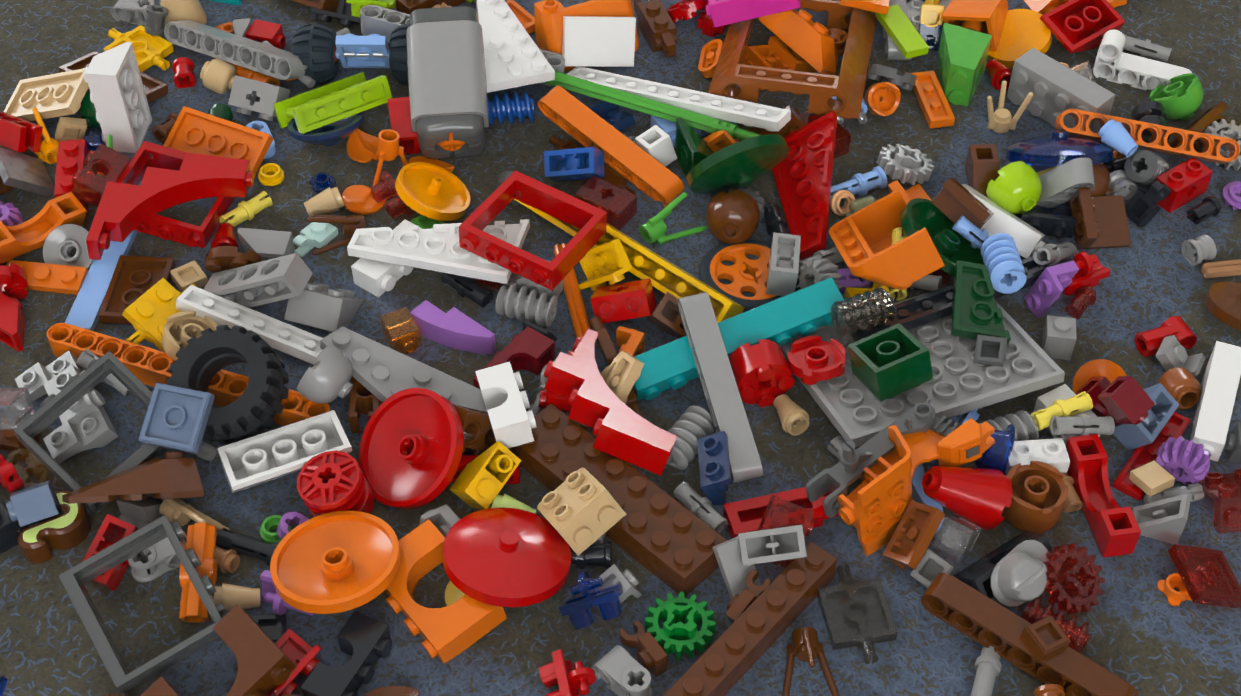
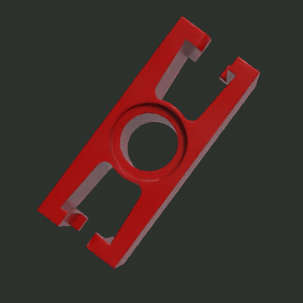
M0 112V145L16 152H26L27 149L32 152H40L43 127L8 113Z

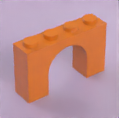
M428 519L398 541L401 551V563L396 577L384 590L389 596L385 600L396 615L400 612L403 613L406 617L403 623L414 637L417 634L421 635L424 639L421 645L432 659L438 656L443 664H445L506 620L507 616L503 607L485 604L466 594L453 604L442 608H427L414 601V592L419 581L443 562L445 537Z

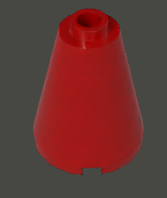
M933 466L925 472L922 478V487L925 495L979 529L990 530L998 526L1005 518L1000 516L1004 507L1010 508L1013 489L1011 480L998 469Z

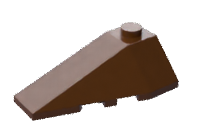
M183 451L165 452V458L152 459L62 495V500L65 503L73 504L114 501V498L135 501L146 499V496L175 499L204 496V490L194 457L184 456Z

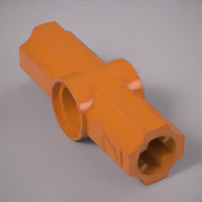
M207 523L188 525L186 549H194L201 561V565L197 569L202 577L208 575L215 586L217 580V562L215 559L217 528L215 525ZM180 563L179 580L182 594L179 618L181 621L189 623L209 621L210 615L182 563Z

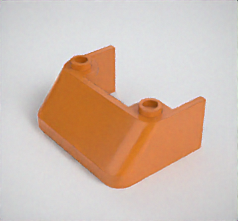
M898 189L835 223L829 229V235L853 276L892 289L904 290L909 288L913 282L945 265L926 228L892 245V230L901 227L902 234L904 230L900 214L906 203Z

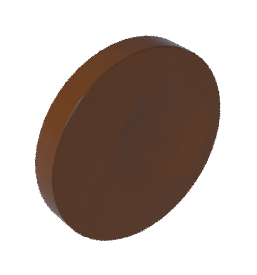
M1224 281L1213 284L1205 297L1206 307L1220 321L1241 331V283Z

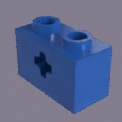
M595 147L544 151L545 177L552 181L605 178L604 152Z

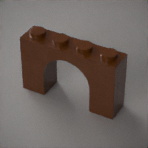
M238 604L213 627L214 631L234 652L238 663L236 680L225 696H267L277 685L284 683L289 678L290 673L297 667ZM161 676L141 696L183 695L174 685Z

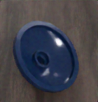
M357 113L303 134L299 133L293 118L288 124L289 134L293 138L305 143L332 146L350 136L361 126L364 121V113Z

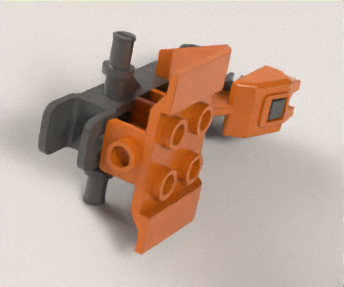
M917 403L912 409L856 450L853 441L846 440L845 443H842L841 461L831 468L824 469L807 483V498L814 502L827 492H832L823 502L825 515L828 518H832L839 513V516L847 525L852 524L857 529L858 539L864 549V554L868 557L890 541L911 500L914 501L912 496V479L916 467L924 462L936 459L938 466L958 467L982 457V453L995 443V439L990 436L995 432V428L986 421L978 424L971 418L960 426L957 422L953 426V420L951 419L946 423V416L943 415L941 419L938 418L935 409L929 403Z

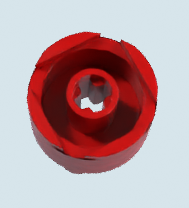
M767 339L758 340L759 344L750 346L749 342L743 344L729 356L742 402L750 405L758 403L760 408L773 405L776 397L784 394L794 385L792 372L780 346L776 342Z

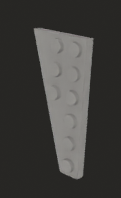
M343 326L320 340V348L322 350L332 344L349 358L353 367L352 376L382 403L399 391L409 388H425L444 396L452 404L487 412L479 388Z

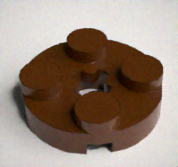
M220 246L210 249L209 255L206 253L204 266L206 270L217 273L261 262V257L247 249V254L238 252V247Z

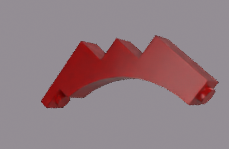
M185 152L179 171L147 167L141 185L108 181L86 238L89 259L101 260L104 249L108 250L110 241L123 242L141 223L175 205L211 197L245 198L248 187L252 188L254 184V172L250 171L249 160Z

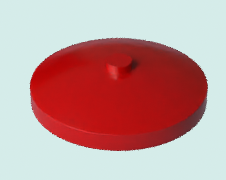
M409 388L393 394L375 410L361 438L359 467L371 487L376 500L398 509H414L431 502L445 490L458 469L464 445L463 426L456 408L447 398L425 388Z
M489 508L473 512L460 519L451 527L444 541L442 561L450 581L467 596L493 606L523 607L542 602L562 588L570 571L571 549L558 531L545 518L521 509Z

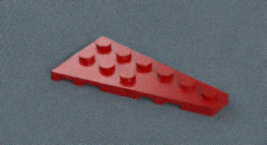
M834 111L784 136L789 146V153L779 165L772 169L791 235L801 236L799 256L801 260L826 248L837 128V115Z

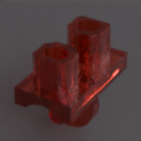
M386 170L380 173V182L371 187L373 199L380 203L389 198L390 200L385 202V209L392 218L403 213L408 217L415 214V211L407 206L399 197L395 188L396 180Z

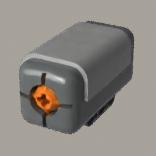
M468 6L414 10L410 13V27L406 31L411 126L412 131L417 132L420 152L428 159L451 158V156L456 158L478 156L485 149V127H489L483 33L482 26L477 23V12L474 8Z

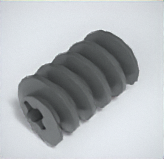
M1149 150L1135 151L1127 158L1124 166L1125 173L1129 179L1149 187L1156 181L1158 176L1170 170L1164 158Z

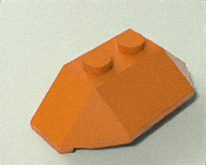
M792 9L759 17L758 20L819 73L827 75L836 74L839 55L835 41L827 34L828 29L818 22L814 23L811 20L812 15L803 9L799 11Z

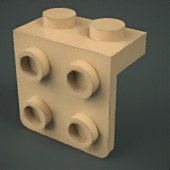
M580 468L569 474L566 480L554 491L547 493L537 506L541 514L558 531L578 556L626 515L607 489L585 468Z

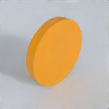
M1029 9L1008 10L997 51H989L988 59H995L1006 67H1013L1014 61L1032 48L1045 54L1052 42V32L1040 20L1042 14Z
M424 162L409 163L401 168L395 181L396 191L402 201L417 213L439 221L457 220L465 214L470 205L471 197L465 184L457 176L437 165Z

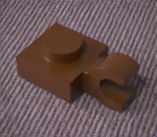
M755 569L747 575L746 584L748 588H744L740 595H734L727 605L728 611L726 616L732 624L772 583L767 578L763 585H754L755 580L759 576Z
M639 621L633 622L635 635H628L623 628L619 630L620 642L626 647L638 650L636 657L639 664L647 670L650 669L655 677L667 671V654L650 632L645 633L644 627Z

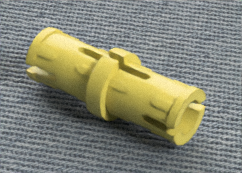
M262 191L248 201H241L238 203V207L219 217L220 223H229L236 227L247 219L250 221L257 213L272 206V200L270 196L265 199L268 193Z
M1084 391L1069 399H1058L1053 402V405L1031 413V416L1038 427V431H1041L1050 426V420L1053 416L1073 417L1079 413L1091 410L1093 408V401L1090 395Z

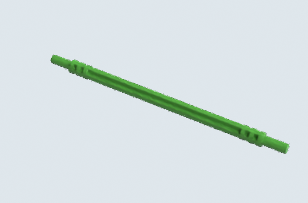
M555 71V80L541 82L551 86L558 85L571 92L676 123V119L681 118L691 128L711 134L726 130L734 140L735 138L745 140L761 136V134L740 129L738 125L557 71Z

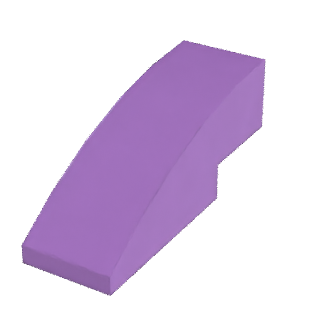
M425 300L410 312L412 330L432 341L473 353L493 355L496 352L495 334L455 307L445 313Z

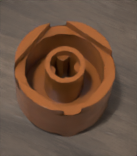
M1031 461L1030 465L1020 466L1021 463L1013 466L1007 474L1013 489L1010 508L1004 507L1001 516L1005 517L1004 519L1020 530L1037 534L1045 533L1053 528L1061 517L1068 496V485H1065L1062 480L1063 475L1050 464Z

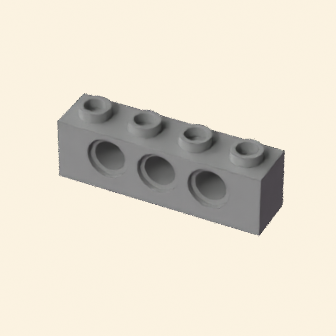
M293 253L213 273L203 290L251 308L300 296L313 273L299 254Z

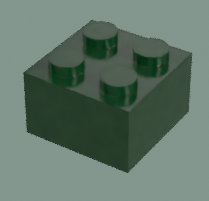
M900 323L848 345L852 373L880 401L893 398L897 394L918 387L933 379L929 349Z

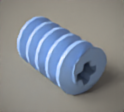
M998 233L987 238L981 247V255L993 288L1003 294H1011L1018 291L1026 283L1027 276L1025 275V269L1013 237L1006 233Z

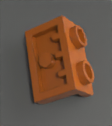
M911 500L882 555L901 569L909 567L916 570L945 514L938 508Z

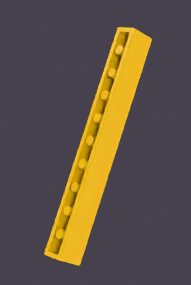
M516 200L573 237L581 230ZM608 223L606 233L593 246L595 247L619 238L633 267L629 272L642 280L650 278L652 286L664 294L668 292L678 299L707 292L717 323L739 315L744 310V307Z

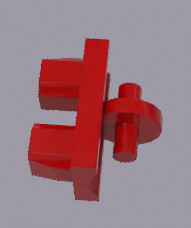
M1079 252L1074 256V261L1079 270L1072 278V283L1064 288L1063 293L1069 296L1076 293V289L1082 286H1096L1099 284V280L1109 277L1111 270L1104 267L1095 254L1088 255L1086 252Z
M561 649L551 652L553 661L540 667L539 673L543 684L547 688L558 684L559 690L545 696H580L588 694V686L596 681L595 671L592 668L584 667L581 661L572 664L571 661L565 660Z

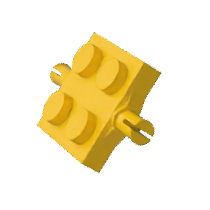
M142 25L126 33H121L115 28L108 31V36L114 39V41L103 48L104 52L125 42H132L139 72L142 73L153 65L160 67L162 70L169 68L170 62L164 58L174 52L172 43L160 36L147 34L144 29L145 27Z
M162 278L129 305L122 315L133 325L136 332L127 338L126 341L140 344L145 339L157 346L162 352H165L162 346L163 328L171 315L181 312V310L176 309V299L183 292L176 290L169 282Z

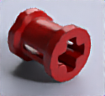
M186 57L175 59L172 63V70L175 73L173 77L175 86L179 89L194 87L196 79L193 74V61Z

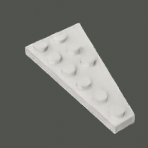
M477 0L478 23L482 26L487 93L555 80L554 69L505 0Z
M520 220V224H505V221H495L494 225H487L482 231L521 249L530 228V220ZM462 223L434 224L432 229H419L418 225L408 226V230L393 231L390 227L356 229L347 247L348 256L504 284L508 283L512 273L510 270L461 248L459 245V226Z

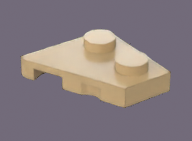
M621 351L613 359L612 363L600 373L607 386L624 404L627 402L634 383L641 375L644 363L631 354Z

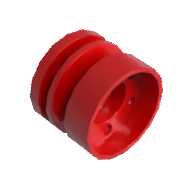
M337 450L323 452L312 457L302 467L297 478V489L312 517L336 511H359L371 514L374 508V494L356 459L350 454Z

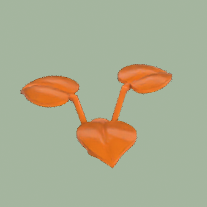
M357 129L348 138V156L360 163H367L372 159L379 161L372 188L370 189L364 185L347 187L342 193L344 206L349 211L362 215L373 214L379 211L386 203V195L376 191L383 161H393L398 154L403 166L414 162H424L437 165L452 173L454 165L437 159H428L425 156L411 157L408 163L404 155V147L399 146L400 135L398 132L385 129L380 131L378 137Z

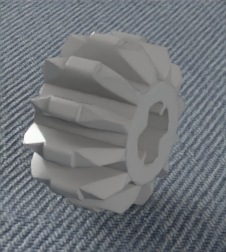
M826 258L807 260L805 265L800 266L801 274L798 275L799 285L796 288L801 290L831 277L837 288H842L839 284V279L843 275L837 273L838 265H834L831 260Z

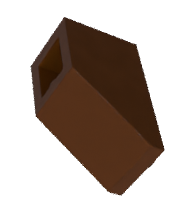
M996 144L969 145L965 165L968 185L986 197L988 183L991 179L995 182L999 177L1000 162Z

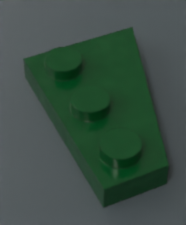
M957 260L954 271L951 335L977 339V334L1007 338L1008 345L1011 337L1009 331L1005 330L1003 325L1001 308H998L995 302V291L986 265Z

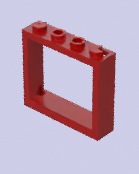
M144 141L117 180V183L139 185L147 167L179 171L185 152ZM218 197L201 226L155 214L134 230L139 233L160 237L164 240L185 244L189 247L205 248L220 224L219 217L227 213L236 197Z
M514 171L459 226V245L461 248L468 250V252H472L491 263H495L514 274H518L553 291L606 233L607 212L518 171ZM513 199L581 229L551 262L482 231Z

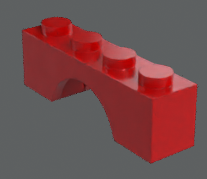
M1098 434L1068 437L1066 449L1070 465L1067 474L1074 480L1073 487L1083 503L1082 510L1102 557L1133 554L1141 530L1130 506L1120 507L1114 499L1108 479V456Z

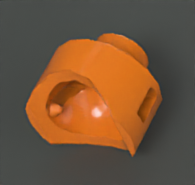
M878 82L867 89L864 100L872 114L888 116L897 109L901 93L899 88L892 83Z

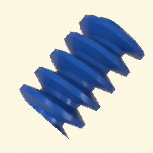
M527 91L523 92L521 99L517 92H513L512 99H509L507 92L503 93L502 100H499L497 93H493L492 100H489L487 96L490 125H494L495 118H498L499 123L502 125L506 117H508L510 124H514L515 117H518L520 123H524L526 116H528L530 123H534L533 95L532 98H529Z

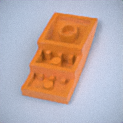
M770 36L767 45L748 46L743 63L745 65L810 73L817 71L777 36Z

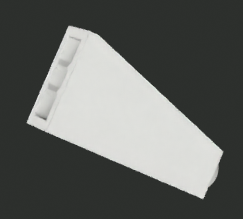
M961 184L994 213L981 228V230L984 228L988 231L987 235L1009 234L1015 241L1019 255L1024 258L1031 257L1034 251H1038L1037 248L1045 245L1042 241L1045 236L1043 233L998 206L969 185Z
M1219 341L1215 343L1202 377V392L1197 402L1190 438L1196 444H1203L1204 449L1210 452L1209 459L1217 462L1225 446L1241 376V347Z

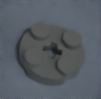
M869 64L866 78L876 81V83L889 82L898 86L899 89L912 91L917 76L905 72L903 75L902 72L897 71L898 69Z

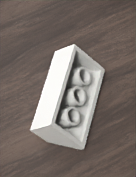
M125 42L93 56L89 66L85 68L84 80L89 85L90 100L94 103L96 109V120L100 123L103 142L107 146V136L111 134L113 136V151L136 153L141 147L152 122V117L132 42Z
M334 410L217 448L232 493L300 471L312 457L323 452L336 450L348 454L352 452L350 442Z

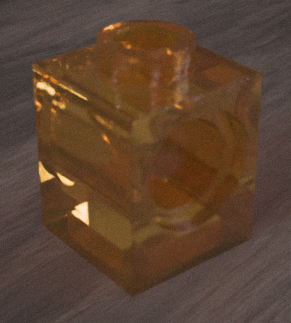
M407 307L380 316L382 332L391 349L402 354H409L422 346L420 329Z

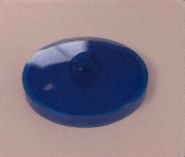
M1062 130L1052 131V135L1025 139L1006 147L1007 160L1011 162L1023 161L1028 165L1060 166L1076 158H1090L1093 164H1098L1113 159V148L1105 143L1087 137L1068 135V131Z

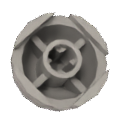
M330 344L316 357L318 361L313 367L309 366L297 386V392L315 403H331L337 397L344 399L353 387V384L349 382L353 375V367L349 358L341 350Z

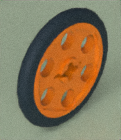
M748 239L738 244L721 243L709 250L701 260L699 266L700 281L743 306V313L783 297L766 294L771 244L768 242ZM755 255L758 257V259L751 260L748 259L746 256ZM731 261L734 265L726 266L721 262ZM797 278L796 287L799 285V279H798V278ZM727 279L730 280L732 283L722 284L719 282V280ZM751 292L754 294V296L746 297L741 293Z

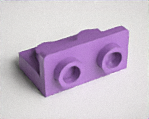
M1074 260L1046 267L1024 296L1027 307L1037 318L1043 317L1052 304L1060 298L1064 288L1072 283V278L1079 270Z

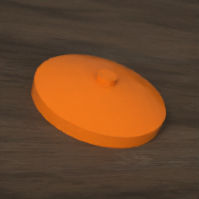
M359 511L330 512L313 517L286 534L273 552L270 573L278 595L288 605L308 613H340L370 602L392 583L400 567L401 551L394 530L381 518Z

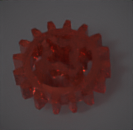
M1077 543L1056 546L1054 551L1046 553L1049 561L1042 562L1047 566V584L1043 592H1050L1051 596L1048 600L1050 604L1058 602L1057 610H1067L1068 614L1091 611V606L1099 604L1096 596L1104 594V591L1099 588V584L1104 583L1105 579L1098 575V572L1103 568L1102 566H1095V554L1087 556V547L1078 548Z

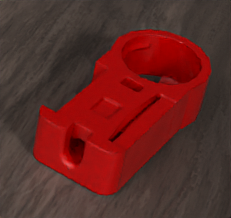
M0 454V485L11 494L23 487L24 483L18 476L13 464L8 463Z

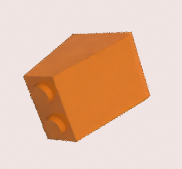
M952 0L943 12V23L992 35L989 51L996 52L1009 9L1008 1Z

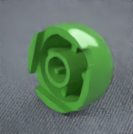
M1193 73L1175 76L1170 79L1171 84L1164 87L1161 83L1151 92V101L1159 102L1164 106L1167 119L1187 120L1200 107L1204 92L1198 76L1196 77Z

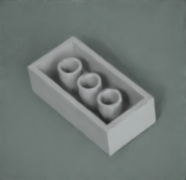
M1032 48L1014 61L1006 98L1013 104L1021 106L1027 95L1032 92L1033 97L1026 110L1056 128L1055 120L1057 116L1067 109H1079L1110 115L1116 94ZM1065 115L1063 123L1066 127L1073 128L1075 120L1071 115ZM1091 120L1089 128L1092 132L1098 133L1101 125L1097 120ZM1070 135L1074 140L1081 141L1086 145L1094 141L1093 139Z

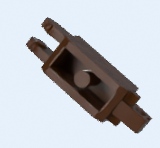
M634 0L633 6L638 16V27L652 52L662 51L666 57L676 56L677 28L661 0H647V3H642L641 0Z

